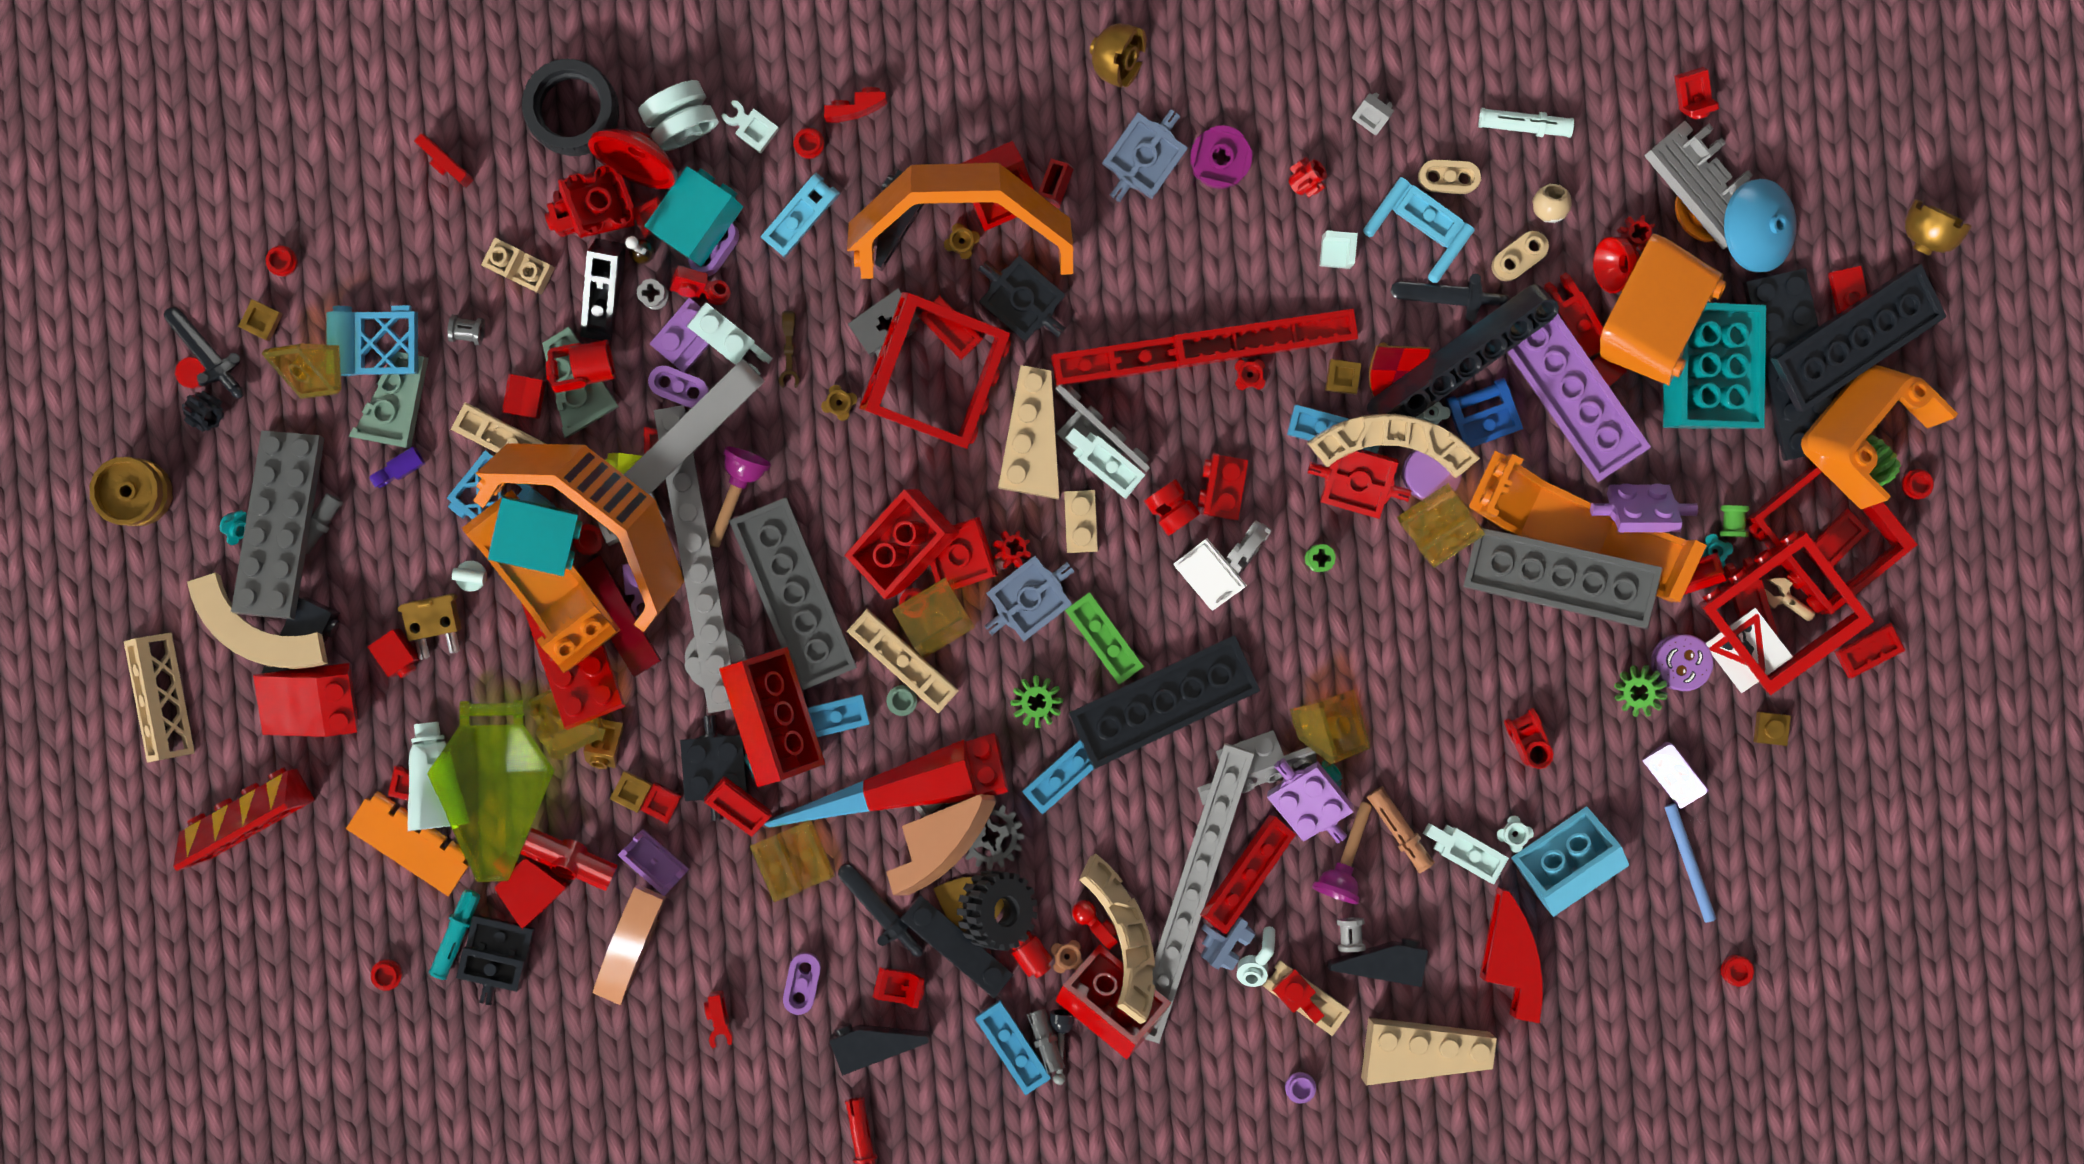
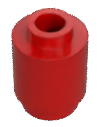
M1026 931L1029 938L1025 942L1019 941L1020 946L1012 948L1011 954L1028 977L1035 975L1036 978H1039L1051 969L1049 963L1053 958L1036 935H1032L1030 931Z

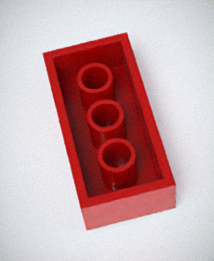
M788 647L719 668L757 787L779 782L825 765Z

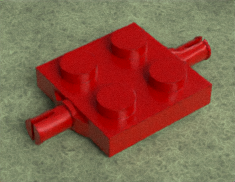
M1364 449L1340 458L1329 467L1310 461L1307 471L1308 474L1325 479V486L1320 498L1321 503L1380 519L1384 505L1390 497L1408 502L1412 492L1411 489L1394 485V476L1399 464L1398 459Z

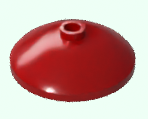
M604 129L593 133L589 139L588 147L594 157L603 165L612 166L623 178L656 189H667L675 184L677 171L673 162L649 135L626 129Z

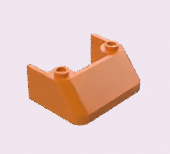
M1876 364L1847 383L1805 433L1801 441L1804 454L1860 509L1887 501L1891 497L1869 475L1877 464L1878 456L1875 448L1866 439L1897 401H1900L1927 429L1954 419L1958 415L1922 378Z

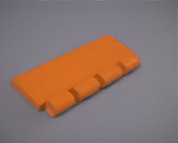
M379 791L375 793L371 800L365 798L346 829L449 897L469 867V864L465 863L471 852L453 840L444 849L442 846L447 840V836L435 828L424 829L420 832L417 830L408 831V810L401 806L395 815L391 814L396 803Z

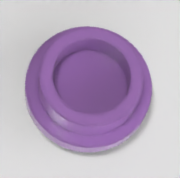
M1297 1072L1287 1079L1285 1091L1290 1100L1302 1104L1314 1097L1316 1084L1309 1074Z

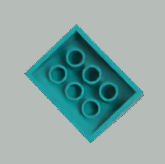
M1707 303L1683 350L1682 359L1686 360V364L1679 378L1674 376L1670 385L1663 384V428H1765L1766 305Z

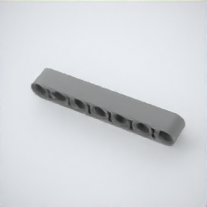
M742 359L648 450L624 476L650 495L765 380Z

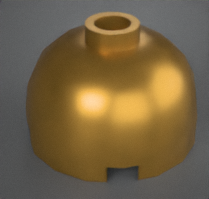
M1122 23L1111 25L1103 30L1098 37L1093 39L1090 46L1092 64L1096 74L1102 80L1121 88L1122 86H1130L1142 65V62L1136 61L1139 57V52L1146 51V34L1143 29Z
M1915 199L1905 219L1906 233L1910 239L1916 242L1913 248L1930 256L1932 251L1945 253L1958 247L1972 226L1966 223L1961 227L1960 225L1963 220L1932 205L1930 207L1923 205L1920 208L1923 202Z

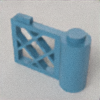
M409 305L391 306V312H352V307L333 306V311L326 312V374L332 376L418 374V312L412 311V306ZM365 319H375L382 326L372 339L365 333ZM382 319L390 320L387 323H385ZM399 319H409V331L400 338L391 327ZM388 332L397 343L385 354L376 343ZM373 348L382 359L374 368H365V355ZM401 348L408 353V367H398L391 360ZM386 363L390 365V367L383 368Z
M486 450L447 497L451 501L448 507L462 519L466 515L474 519L484 511V508L478 504L466 505L458 498L466 488L476 487L481 480V477L476 472L493 457ZM517 484L522 488L521 492L517 495L520 500L556 508L552 502L528 484ZM476 487V494H478L480 489ZM504 489L498 493V499L504 496ZM488 502L485 507L491 506L494 502ZM478 508V514H476L472 509Z

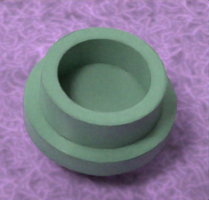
M896 686L887 695V706L893 714L906 716L916 708V693L908 686Z

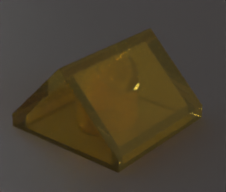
M300 343L264 349L261 353L300 399L338 394L341 390L339 345Z
M946 578L892 609L913 647L922 658H926L975 628V625Z

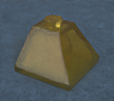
M1354 689L1307 702L1290 709L1298 739L1330 764L1371 748Z

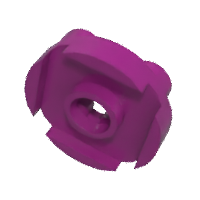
M1224 125L1215 126L1204 131L1196 138L1190 153V163L1194 176L1203 184L1212 188L1225 189L1237 185L1246 176L1252 163V150L1244 135L1239 130ZM1220 149L1225 150V156L1230 157L1229 162H1224L1222 165H1218L1217 160L1212 157L1213 154H1218Z

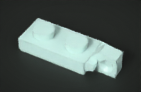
M1073 428L1065 437L1077 448L1073 454L1078 458V461L1125 499L1145 476L1142 471L1102 438L1096 437L1091 432L1085 437Z
M1428 823L1422 833L1437 842L1433 849L1439 851V854L1493 885L1509 859L1455 827L1452 828L1449 825H1446L1442 831Z

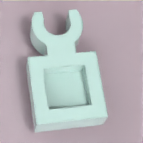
M732 100L731 104L734 108L738 109V114L736 117L730 118L723 113L721 115L723 120L728 125H738L739 129L735 134L759 153H762L779 131V127L754 108L749 115L745 114L743 106L738 101Z

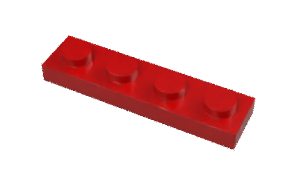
M1269 815L1200 915L1220 932L1227 934L1296 834L1276 816Z

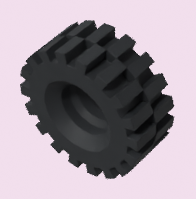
M991 870L980 872L981 875H974L971 878L973 884L966 883L963 888L967 892L966 895H960L958 900L963 902L962 908H957V915L963 916V920L958 921L960 928L967 929L963 933L967 939H972V944L983 948L1008 951L1010 948L1019 947V941L1025 942L1029 938L1026 931H1033L1035 925L1031 924L1032 918L1037 919L1038 912H1033V906H1038L1037 899L1031 898V895L1035 893L1033 888L1026 886L1029 882L1025 878H1019L1020 875L1016 873ZM1002 899L1004 914L997 923L995 907L997 902Z

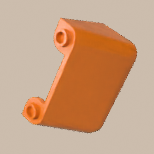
M1655 233L1652 234L1603 328L1600 339V358L1670 385L1673 377L1679 378L1686 364V360L1682 359L1683 350L1707 303L1712 302L1714 298L1720 299L1725 289L1726 281H1723V273L1669 239Z

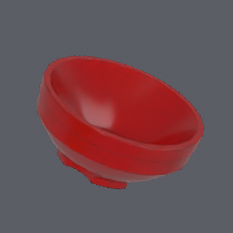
M1607 237L1599 242L1594 253L1593 269L1596 280L1600 287L1608 293L1623 291L1640 258L1634 247L1622 237ZM1626 256L1628 261V270L1625 267Z

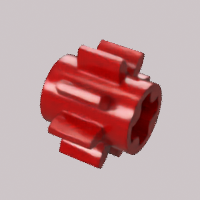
M1305 157L1290 167L1293 174L1289 176V184L1298 195L1306 193L1307 197L1310 198L1326 187L1322 181L1327 178V173L1324 166L1318 160L1313 159L1309 161Z
M1645 215L1640 216L1636 222L1629 216L1625 219L1627 227H1619L1616 231L1635 250L1638 247L1643 252L1647 245L1646 242L1652 236V228L1655 227V223L1649 225L1645 222ZM1639 230L1641 236L1634 239L1632 233Z
M1019 530L1012 536H1009V533L1004 531L1001 533L1002 541L996 540L992 543V546L997 548V554L993 559H1000L1003 562L1004 569L1011 563H1014L1015 567L1019 568L1023 565L1021 558L1027 559L1031 556V553L1026 551V545L1030 540H1024L1020 537ZM1009 544L1013 545V551L1016 552L1014 555L1010 554V548L1007 547Z

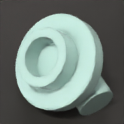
M465 561L458 568H453L452 580H456L458 586L465 591L479 590L484 586L487 579L484 566L476 561Z

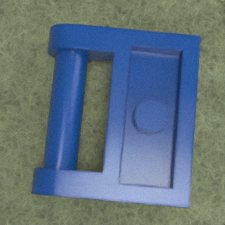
M1504 378L1495 380L1493 385L1458 398L1451 396L1445 399L1446 407L1450 410V415L1459 438L1470 448L1524 429ZM1499 396L1501 405L1464 418L1461 409Z

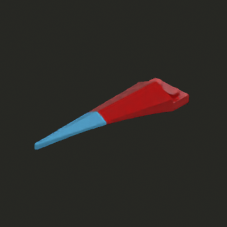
M991 733L966 742L963 739L769 819L764 825L771 828L868 811L962 802L980 794L996 796L1009 792L998 737L995 733Z

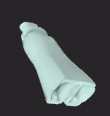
M439 722L414 724L415 738L411 739L413 745L409 753L408 831L469 824L464 802L457 784L451 754L445 741H442L445 739L444 735H440Z

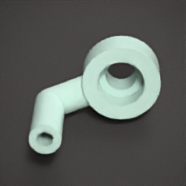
M1268 926L1264 928L1262 949L1257 956L1248 955L1239 960L1237 978L1242 984L1257 987L1266 982L1268 977L1267 962L1274 954L1275 929Z

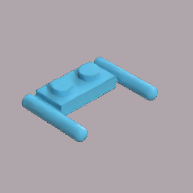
M1403 177L1398 179L1363 229L1366 236H1374L1391 210H1394L1396 214L1441 246L1446 247V251L1428 275V279L1433 283L1439 282L1475 231L1471 225L1463 222L1460 217L1416 186L1411 185Z

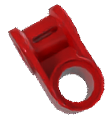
M1534 708L1528 709L1527 714L1513 720L1505 719V728L1510 739L1515 744L1522 762L1528 767L1537 769L1546 768L1553 760V750L1544 733L1542 722ZM1535 746H1539L1543 750V758L1538 763H1534L1530 758V751Z

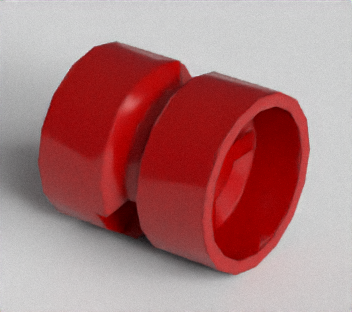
M1174 479L1144 500L1151 513L1160 516L1158 523L1167 536L1173 534L1200 515L1193 502L1184 499L1186 492L1177 479Z

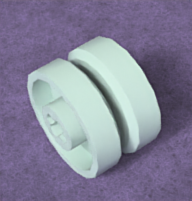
M698 80L681 82L658 92L647 99L638 109L647 127H655L651 137L664 152L685 146L701 138L719 123L711 105H702L706 95Z

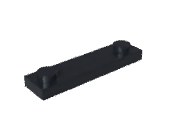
M921 895L915 899L901 916L900 920L992 998L998 995L1014 975L982 947L972 944V939H967L960 928Z

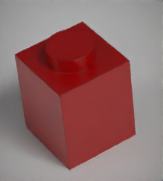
M392 629L368 646V649L388 677H396L398 675L401 679L409 675L416 669L414 664L421 660L401 629Z

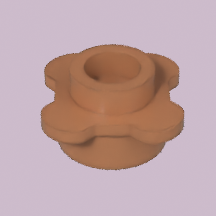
M1071 940L1068 944L1061 945L1055 943L1051 946L1050 951L1055 959L1053 968L1057 973H1064L1068 969L1077 970L1083 963L1079 951L1081 946L1078 941ZM1065 954H1069L1070 958L1068 960L1064 958Z

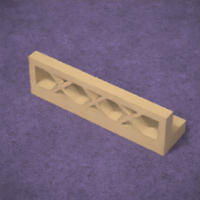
M172 633L124 641L147 763L194 754ZM164 642L166 654L161 661L151 656L149 643ZM161 670L168 674L171 679V685L166 692L158 687L156 683V677ZM167 700L175 705L177 715L172 722L163 717L161 708ZM172 731L182 736L184 749L169 751L167 739Z

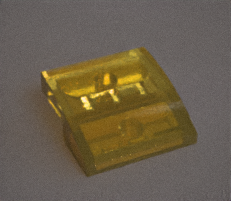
M1449 483L1397 516L1400 525L1415 541L1419 551L1434 568L1485 535L1480 524Z
M811 820L750 846L773 902L799 893L806 888L835 876Z

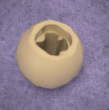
M1548 184L1541 187L1532 201L1534 213L1544 222L1556 223L1564 219L1572 207L1570 193L1564 187L1557 184Z

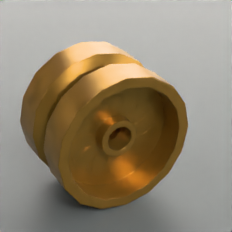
M115 457L106 461L94 472L89 485L90 500L95 511L104 520L117 525L147 526L160 520L168 511L173 499L172 484L167 473L158 464L145 459Z

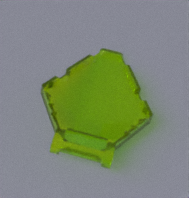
M514 700L513 703L470 704V701H460V726L427 773L476 882L509 880L555 771L524 726L523 700ZM513 715L514 724L470 725V716Z

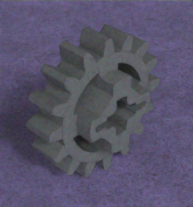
M1002 804L999 810L995 809L994 806L990 815L1001 817L1007 823L998 824L993 822L990 816L986 822L993 832H999L996 836V848L989 839H983V836L986 835L985 824L966 855L967 860L973 857L977 858V867L984 861L987 862L988 869H992L993 862H998L1002 868L1004 867V858L1007 857L1009 860L1014 861L1015 857L1012 851H1021L1022 846L1016 843L1017 840L1024 839V834L1016 830L1022 826V822H1013L1016 812L1012 811L1006 814L1005 804ZM1012 834L1009 846L1003 851L1001 846L1003 838ZM982 846L989 849L992 855H984L975 848Z

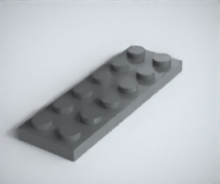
M261 430L231 608L232 613L295 620L325 439L322 436Z
M785 497L729 520L781 648L788 647L801 690L856 669L857 665L788 498Z
M1478 527L1463 587L1649 629L1663 567Z

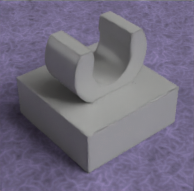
M1377 92L1373 95L1369 93L1352 116L1353 120L1374 135L1379 133L1394 112L1391 109L1392 103L1384 104L1378 99L1379 94Z

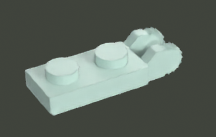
M707 302L704 303L687 325L688 328L735 365L742 360V357L749 349L763 362L769 364L773 359L754 344L755 341ZM749 364L759 375L761 374L755 366Z

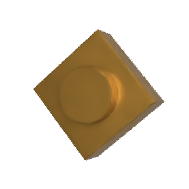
M251 299L238 327L270 341L283 314Z
M1330 359L1325 391L1356 395L1361 363Z
M1757 712L1753 742L1787 746L1791 716Z
M624 771L610 799L638 813L653 784Z

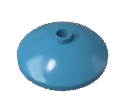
M1756 179L1742 184L1730 198L1724 217L1725 240L1732 257L1740 266L1752 272L1771 271L1785 261L1794 244L1797 229L1796 214L1789 196L1781 186L1771 180Z

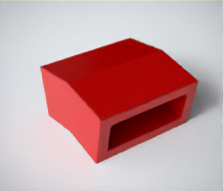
M1051 159L1038 194L1055 207L1060 208L1074 169L1067 163ZM1060 171L1061 174L1053 195H1050L1049 192L1056 173Z
M509 374L502 413L540 419L546 381Z

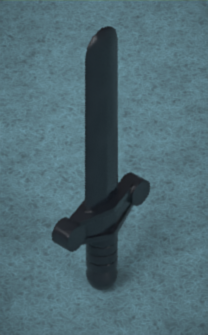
M1472 274L1470 276L1469 287L1396 282L1391 287V294L1397 299L1467 306L1465 318L1468 321H1474L1477 318L1481 304L1498 306L1499 304L1502 306L1510 300V297L1506 294L1500 295L1483 292L1481 276L1479 274Z
M175 307L167 308L164 311L165 320L206 369L203 373L198 374V384L206 386L208 383L220 381L233 397L237 399L242 398L244 390L230 374L240 364L239 355L232 353L229 357L222 360L181 310Z
M849 864L842 865L838 870L840 880L886 930L878 937V944L885 946L887 943L898 938L911 951L913 956H922V946L917 944L918 942L907 931L908 926L900 920L901 917L892 910L854 867Z

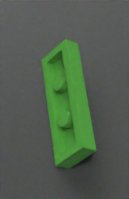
M1090 592L1065 610L1119 685L1144 667Z

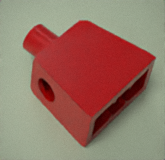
M507 851L493 863L505 876L494 887L495 891L522 929L528 926L571 885L567 880L552 873L548 866L526 857L518 864Z

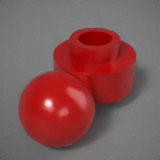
M1081 900L1073 906L1072 916L1074 920L1079 924L1088 925L1090 930L1106 948L1110 950L1119 942L1115 937L1117 935L1115 927L1107 919L1102 922L1096 917V908L1093 903L1088 900Z

